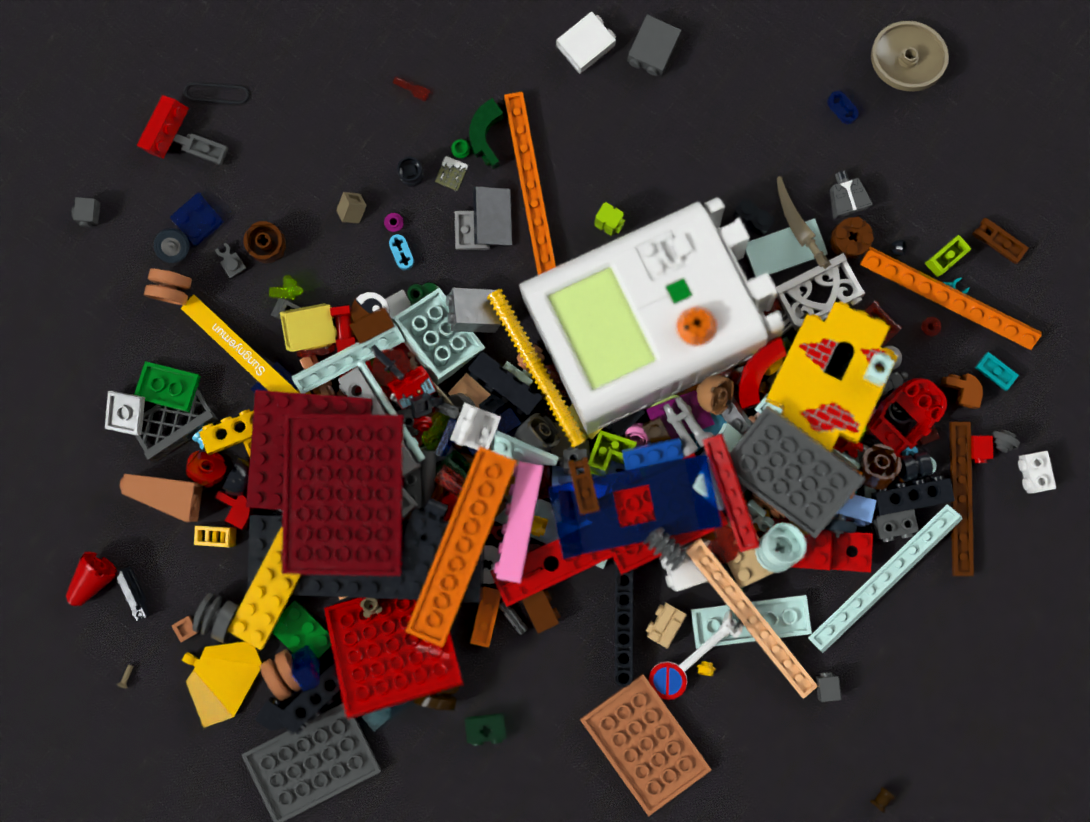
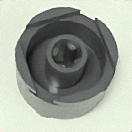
M534 413L516 429L513 438L549 452L560 442V438L558 439L557 437L559 430L549 417L538 416L540 413Z

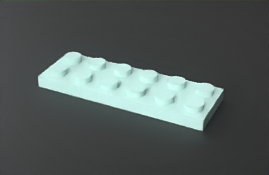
M806 595L751 601L779 638L812 634ZM728 605L691 609L696 649L719 630V627L722 626L724 615L730 609ZM733 613L732 619L738 623L740 620ZM743 625L742 633L737 638L730 633L714 646L756 640Z

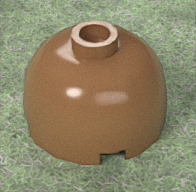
M721 375L708 376L697 387L698 403L707 412L715 415L722 414L728 407L725 405L727 400H732L734 392L733 382Z

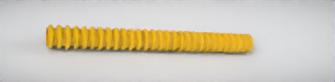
M498 289L492 292L487 297L491 301L490 305L494 306L493 310L497 311L496 315H499V321L503 322L502 326H505V331L509 332L508 336H511V342H514V347L518 348L517 352H520V358L523 357V363L527 364L526 368H529V374L532 373V379L535 378V384H538L537 388L541 389V395L544 394V400L548 401L546 404L550 405V411L553 410V416L557 417L555 420L559 421V426H562L563 429L561 430L566 433L567 441L571 442V447L580 445L585 442L586 437L583 438V432H580V427L576 425L577 421L574 422V416L570 415L572 412L568 411V405L565 406V400L561 399L563 396L559 395L560 391L556 390V384L552 383L553 379H550L551 375L547 374V368L544 369V363L540 362L542 359L538 358L539 354L535 353V347L531 346L533 343L529 342L530 338L526 337L527 333L523 331V326H520L521 322L517 321V316H514L515 312L511 310L512 306L508 305L509 301L505 300L506 296L502 294L503 290Z

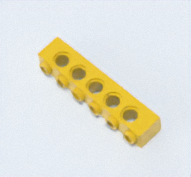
M250 409L240 412V416L232 419L230 416L220 420L221 423L218 425L209 424L202 427L203 431H200L199 434L207 454L212 455L252 438L254 410L250 411ZM244 423L245 430L243 432H236V424ZM220 430L227 432V436L223 440L217 439V432Z

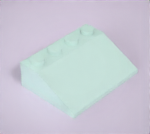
M440 288L392 319L393 324L396 323L405 340V345L415 355L417 361L428 372L436 385L452 376L485 349L474 332L451 331V325L448 324L449 306H446V296Z

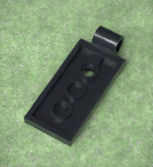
M430 498L424 512L414 508L402 538L401 576H387L385 586L419 600L449 522L444 521L449 505ZM423 533L427 534V541L421 539Z

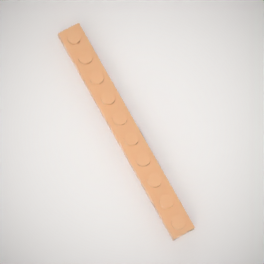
M698 539L686 549L688 557L803 699L808 696L818 685L703 541Z

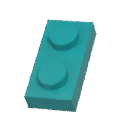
M986 352L975 366L977 370L1005 391L1010 388L1019 376L989 352Z

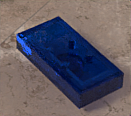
M457 418L449 419L435 451L436 455L440 457L447 456L451 445L455 444V441L450 440L458 420Z

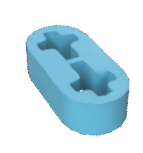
M398 234L392 236L389 240V246L397 265L402 270L411 269L414 265V259L405 238ZM396 239L403 241L401 243V251L398 250L397 246L393 247ZM401 254H404L407 259L410 258L407 266L404 263L400 264L403 261Z

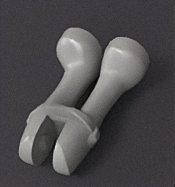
M679 396L675 398L678 408L682 411L681 413L675 415L674 410L668 403L664 405V410L667 415V421L673 425L681 439L683 457H686L695 452L698 446L688 434L681 420L684 419L700 447L704 446L702 441L704 438L714 435L711 432L702 430L691 412V406L687 405Z

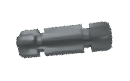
M444 402L440 406H435V411L451 418H456L457 415H460L459 408Z
M504 601L499 604V608L502 612H505V616L516 627V631L520 635L526 632L528 627L524 622H521L522 619L510 606L506 607Z

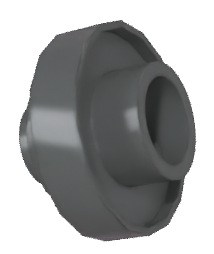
M1002 429L1001 432L993 431L991 435L993 436V443L996 445L995 448L999 451L1006 453L1007 450L1018 449L1020 441L1015 439L1016 435Z

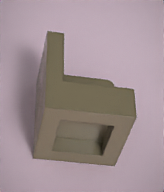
M343 192L337 207V213L342 222L360 223L367 205L361 194Z

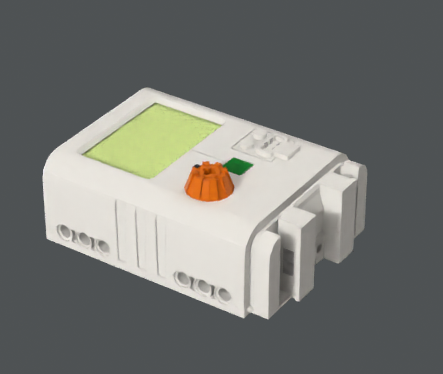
M718 197L704 203V207L701 203L696 202L519 284L525 306L587 435L702 382L708 376L720 374L751 359L767 342L781 335L784 325L779 312L777 311L767 317L763 313L765 310L767 312L771 310L778 292L768 273L747 281L737 260L744 257L749 236L740 218L736 219L734 223L720 228L725 206Z

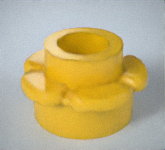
M701 662V665H697L698 674L713 676L714 671H716L713 663Z

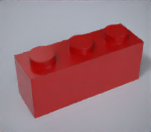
M162 95L136 146L149 154L164 159L189 108L176 99Z

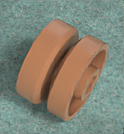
M151 268L148 279L159 285H146L144 296L185 306L188 295L177 289H190L192 279L176 272Z
M286 649L275 655V661L268 659L260 664V669L267 685L281 701L292 695V689L299 691L307 686L301 668Z

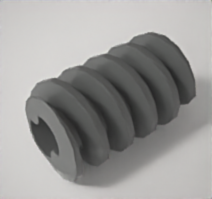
M657 528L650 533L644 544L650 543L649 550L655 547L654 555L661 553L659 560L662 561L667 558L665 565L668 566L672 563L671 571H674L684 562L687 550L681 549L679 543L675 544L674 538L669 539L670 535L663 533V528Z

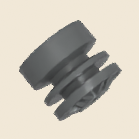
M208 593L196 611L192 630L195 632L201 630V634L206 635L212 629L211 638L225 643L231 635L227 630L240 605L228 600L221 607L222 597L218 596L215 599V594Z

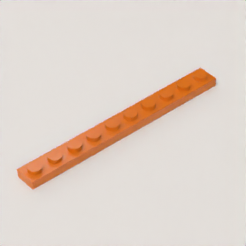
M522 91L506 94L504 98L537 273L540 275L555 268L556 265Z
M872 247L867 250L861 260L860 265L1032 350L1042 335L1041 331Z

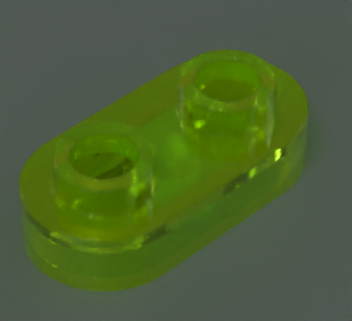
M440 412L432 416L433 426L428 431H425L422 436L423 445L430 450L440 447L451 426V418Z

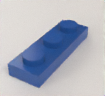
M679 438L622 450L626 471L684 458Z

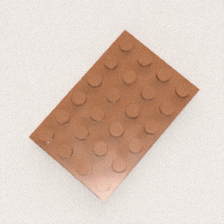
M643 673L632 680L628 687L621 688L580 718V721L648 816L711 771L709 765Z

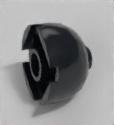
M239 456L221 490L222 492L232 496L246 494L248 491L249 461Z

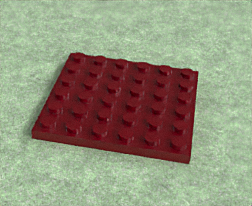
M255 390L246 507L283 510L285 414H310L311 412L330 415H371L372 399Z

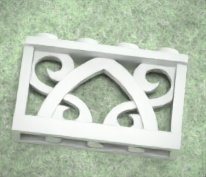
M844 253L829 260L831 265L826 269L817 266L775 287L778 292L776 298L780 301L795 331L800 329L804 319H800L795 315V309L799 304L803 305L800 314L803 311H807L808 315L814 314V310H818L820 312L815 315L821 317V321H824L836 298L841 300L840 302L851 303L852 306L862 301L865 292L851 270ZM841 266L848 279L840 280L838 267ZM828 275V280L832 279V282H824L822 276ZM812 280H815L821 286H832L827 303H817L807 299L812 290ZM846 283L851 285L853 288L852 295L844 296L843 291H848L846 287L839 288L840 284ZM802 286L807 288V292L803 297L801 294L804 292L800 291ZM786 293L796 301L792 308L784 295Z

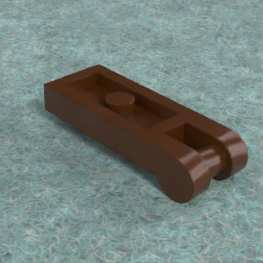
M983 218L980 222V227L976 228L973 232V236L988 244L1014 264L1019 263L1028 247L989 219ZM987 229L992 231L990 235L985 233Z
M587 457L581 458L582 460L575 462L574 460L568 461L580 515L600 511ZM584 468L585 473L577 475L576 469Z

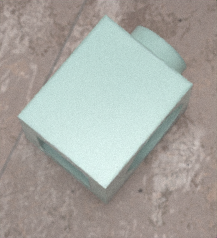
M875 353L863 379L882 386L889 375L894 361L890 360V356L886 354ZM875 364H881L884 372H877Z

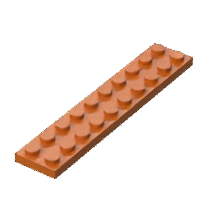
M479 446L406 632L438 646H444L517 464L516 460Z

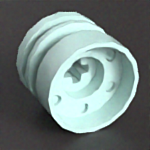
M782 523L775 525L759 539L761 546L755 548V554L761 566L770 572L779 573L786 571L803 557L806 551V541L798 528L791 524Z

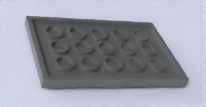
M769 405L765 407L729 453L739 482L814 538L819 535L865 480L862 474Z
M343 703L321 713L313 721L311 719L306 721L304 724L307 727L301 733L297 734L295 732L291 735L286 731L241 754L273 822H283L382 771L356 717L347 719Z

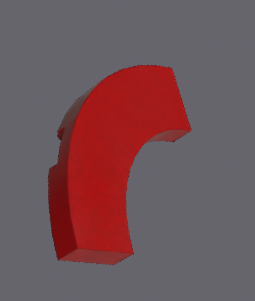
M780 336L767 342L745 364L740 384L738 385V396L742 409L760 403L759 386L764 373L777 360L787 356Z

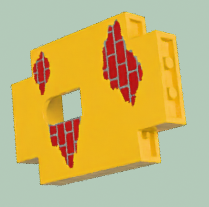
M834 302L825 321H821L822 318L815 314L806 315L765 402L782 409L781 415L829 451L832 450L838 436L854 444L859 441L885 383L879 386L863 379L874 354H886L890 356V360L894 361V364L898 358L893 350L885 347L883 349L880 348L890 326L886 325V322L881 319L868 317V314L864 311H855L849 308L850 306L844 302ZM848 342L854 348V356L842 381L823 373L837 344ZM875 364L877 372H884L881 364Z

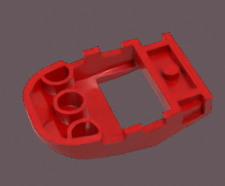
M923 378L908 380L880 403L866 425V429L883 445L891 447L896 456L900 458L902 457L900 455L901 452L907 447L912 449L916 446L918 440L923 436L927 437L933 424L939 422L947 407L946 397L930 380ZM895 401L917 422L906 437L884 417L887 408Z

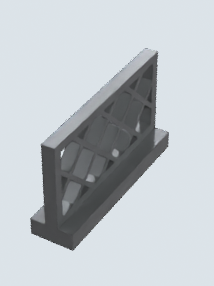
M198 388L192 402L190 414L180 410H168L169 407L155 405L144 413L143 421L147 422L145 433L142 432L144 436L143 438L141 435L135 436L149 461L156 463L192 439L202 427L219 421ZM196 404L203 405L206 411L201 415H194ZM157 411H163L161 422L152 420L154 413ZM167 412L176 414L174 424L165 423ZM180 415L189 416L188 422L184 426L178 425ZM151 423L160 424L157 435L149 433ZM164 425L173 427L171 434L167 437L161 436ZM148 436L156 437L155 445L151 448H148L146 445Z

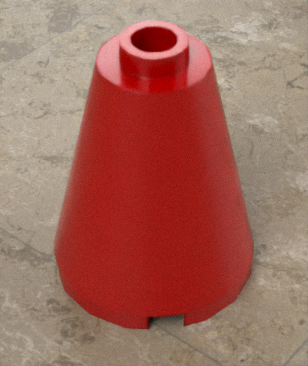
M84 552L66 593L67 602L70 605L82 606L115 578L117 570L105 557L99 559L96 557L97 553Z

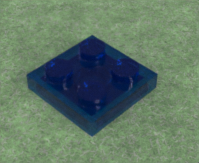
M199 192L170 216L172 221L195 246L224 223L223 219Z

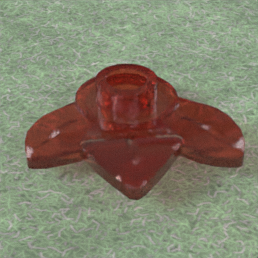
M718 526L715 528L718 537L713 539L707 548L712 553L720 555V563H727L737 556L739 547L738 544H733L734 540H736L733 530L729 526Z

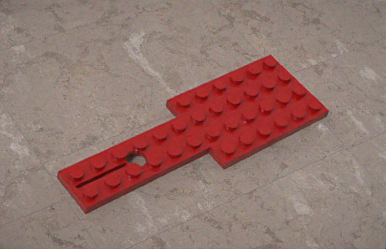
M695 453L597 498L600 511L592 512L596 521L527 553L523 570L524 576H522L520 583L497 579L494 569L491 570L490 573L506 607L611 557L614 558L621 575L660 557L661 553L654 555L655 547L651 550L648 549L649 542L644 544L650 533L657 528H663V533L670 535L669 539L674 538L675 544L679 543L683 546L728 525L722 510L716 508L692 488L702 469ZM548 556H554L559 561V567L555 571H549L544 567V560Z

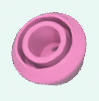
M634 423L625 432V438L637 442V447L650 443L642 428V423Z

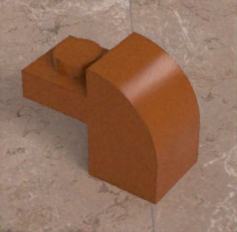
M949 374V377L942 378L941 386L959 390L956 405L971 409L980 408L983 389L975 376L964 374L962 379H960L961 377L958 375Z

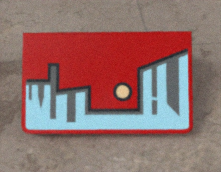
M422 366L406 373L403 380L397 378L388 383L389 389L396 397L402 409L411 406L410 398L424 393L431 395L436 391L429 374Z

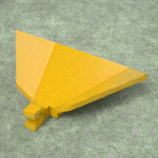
M246 641L207 646L204 648L200 658L189 652L185 653L182 661L195 666L186 680V684L203 727L222 722L236 715L261 670L260 664H262V661L255 646Z

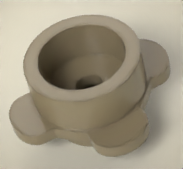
M365 598L361 601L360 606L363 608V615L366 618L371 617L375 613L379 614L382 611V607L378 603L379 598Z

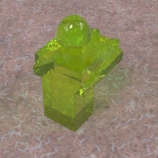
M285 275L283 288L270 287L269 297L295 299L296 295L298 296L303 293V289L300 286H296L297 281H294L291 275Z

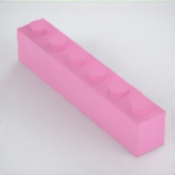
M519 461V465L515 466L513 476L516 477L515 484H511L509 496H512L511 504H507L506 515H509L508 521L503 524L502 534L505 535L504 542H500L498 554H501L500 562L496 561L494 569L497 579L517 583L522 581L544 466Z

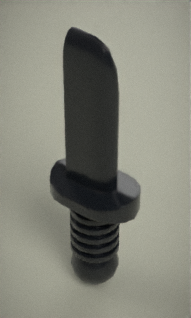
M374 344L371 347V351L386 366L384 370L387 372L390 369L399 380H403L405 378L404 373H401L400 369L394 365L397 361L395 359L391 361Z

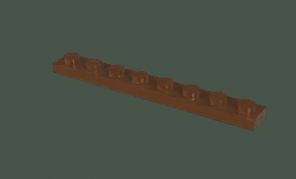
M949 422L950 479L955 501L951 502V508L963 518L951 530L952 576H974L971 422Z

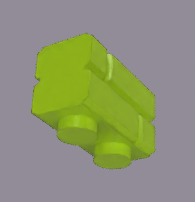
M605 202L598 211L594 224L597 228L604 229V232L611 236L615 232L619 234L625 222L623 212L617 208L613 209L612 205Z
M957 235L926 261L925 264L936 277H939L968 253L971 247L961 236Z

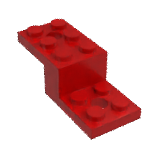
M822 530L816 538L810 534H803L806 541V551L803 557L791 567L871 572L873 533L844 532V534L839 535V538L835 537L836 533L828 530ZM855 546L858 550L857 556H848L847 548Z

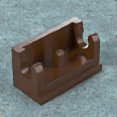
M385 306L350 323V327L359 344L395 327Z

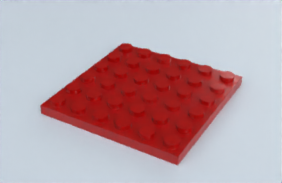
M356 598L324 608L347 719L463 685L450 632L443 647L406 632L418 600L379 598L378 603L382 607V611L379 614H372L369 618L363 615L364 610L360 606L361 601L365 598Z

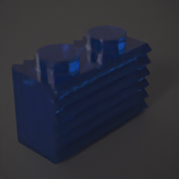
M308 645L292 653L291 675L303 691L313 689L319 684L320 660H318L316 654H313L314 651H311Z

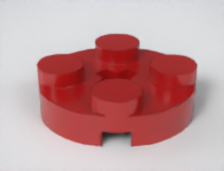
M195 451L188 458L186 475L198 484L212 487L224 478L226 472L225 460L219 453L208 455L206 451ZM208 465L210 466V470H205L202 466L205 467Z

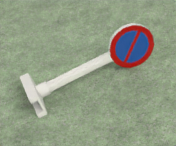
M731 609L725 613L719 630L680 665L666 661L660 662L653 667L648 680L660 698L670 700L681 696L687 685L685 671L724 636L727 637L731 633L737 638L742 633L743 624L740 621L737 623L736 620L732 619L733 612Z

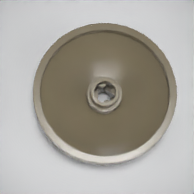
M914 21L896 22L884 28L876 37L871 50L872 65L878 76L888 85L903 91H920L933 86L944 74L949 58L948 49L942 37L931 27Z

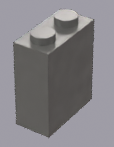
M646 15L628 54L627 61L633 67L646 69L651 75L661 76L678 41L681 29Z

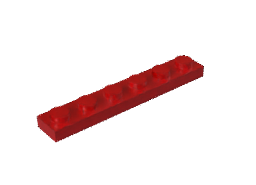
M723 433L704 438L702 441L739 550L744 552L759 548L761 545Z

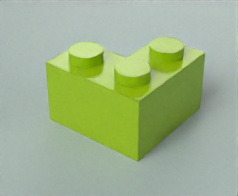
M600 430L588 461L591 473L606 478L611 462L615 461L624 464L622 450L637 447V442Z

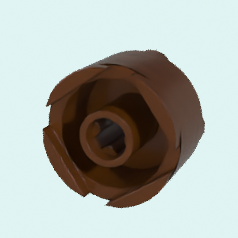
M860 217L847 218L834 228L831 235V247L838 256L844 253L848 259L857 258L870 248L874 240L872 229ZM853 236L854 240L850 241L849 237Z
M267 221L256 222L244 234V247L257 261L271 263L282 258L286 249V240L283 233L272 223ZM265 239H267L268 242L265 246H263L262 243H264Z
M876 444L868 448L858 461L860 463L858 471L863 472L862 475L865 477L862 485L872 489H886L901 470V459L899 456H896L891 447L883 444Z

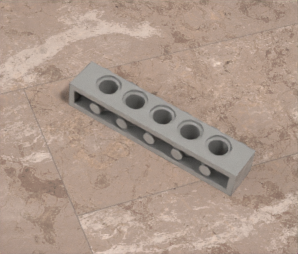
M359 367L338 379L341 384L339 388L344 395L372 399L371 415H389ZM358 386L362 389L360 396L355 394V389ZM404 438L403 478L422 467L412 450H409L405 445L406 441Z

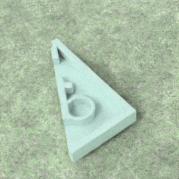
M496 431L490 446L491 451L517 461V464L521 461L536 465H556L559 460L558 456L499 431Z

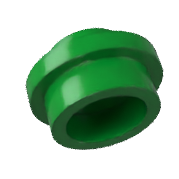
M463 139L456 140L451 147L453 155L457 158L467 157L470 153L469 143Z

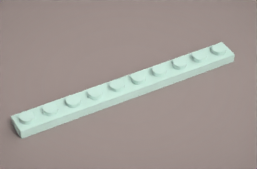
M947 504L808 639L824 653L963 519L961 515Z

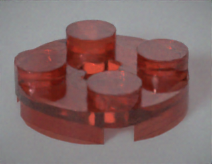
M398 349L382 350L391 361L394 359L397 361L395 364L401 373L405 375L411 371L410 361L404 352ZM375 356L372 364L374 378L381 385L388 387V383L397 379V376L391 371L386 372L384 370L386 366Z

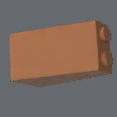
M124 474V478H121L120 489H122V494L186 522L198 521L203 485L196 482Z

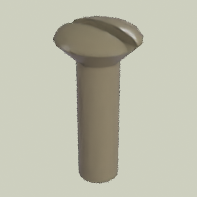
M127 666L121 682L117 683L119 687L128 688L126 683L134 666Z

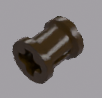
M881 787L879 794L874 800L871 799L870 802L884 813L887 805L896 798L885 788Z

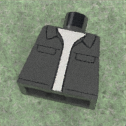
M846 171L835 174L838 184L830 188L834 219L869 209L872 206V202L859 178L849 180Z

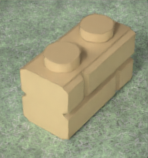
M665 602L664 605L660 604L655 612L657 618L654 622L650 621L646 632H648V638L668 649L687 614Z

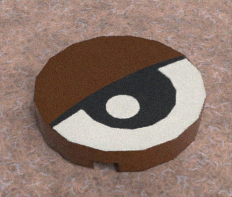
M367 292L361 294L354 300L351 306L353 321L383 306L386 307L390 315L388 302L377 293Z

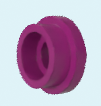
M391 213L386 216L384 225L388 231L398 232L403 227V219L399 214ZM396 219L397 224L391 225L390 221Z

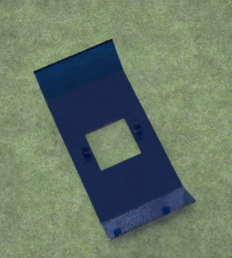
M707 454L593 477L600 511L580 515L573 482L548 487L563 560L586 553L644 542L651 532L660 527L664 529L663 533H668L670 536L722 527ZM703 474L708 496H702L692 488L699 475ZM649 485L656 520L620 527L613 492Z

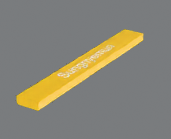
M193 295L186 305L181 307L191 319L268 391L299 393L197 296Z

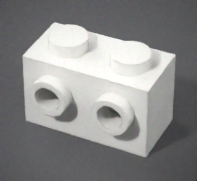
M1048 451L1019 456L1018 466L1020 471L1023 472L1024 479L1022 484L1027 493L1056 489Z

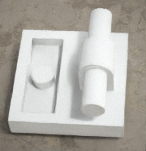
M464 403L450 440L455 441L461 446L466 445L476 450L479 449V446L489 449L501 416Z

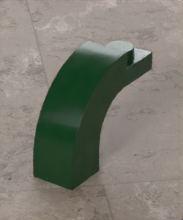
M491 98L475 112L470 124L469 137L475 157L478 158L484 155L481 157L487 167L491 166L494 170L500 166L499 160L488 146L486 135L494 124L503 119V112L494 99Z

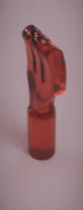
M397 76L394 78V84L410 90L414 97L426 101L430 90L419 85L413 86Z

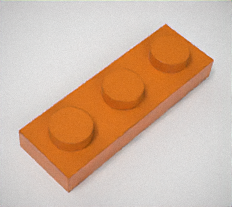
M483 586V600L479 603L471 644L488 648L490 646L501 599L498 589Z

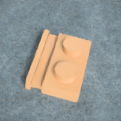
M467 373L448 392L449 395L463 393L478 408L479 404L491 395Z

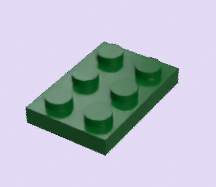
M145 361L134 395L145 397V402L189 413L201 376Z
M294 600L283 611L272 631L308 669L332 646L329 632L297 600Z

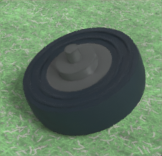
M164 229L154 240V251L164 262L177 263L188 254L189 241L186 235L178 229Z
M838 514V518L834 517V519H831L824 529L832 530V533H836L835 537L839 538V535L844 534V532L856 533L857 523L845 521L842 518V514Z

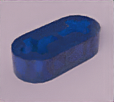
M841 91L831 93L827 100L828 106L843 123H853L859 114L857 108ZM839 97L841 99L839 103L837 102L834 104V98ZM847 112H853L852 118L845 116Z

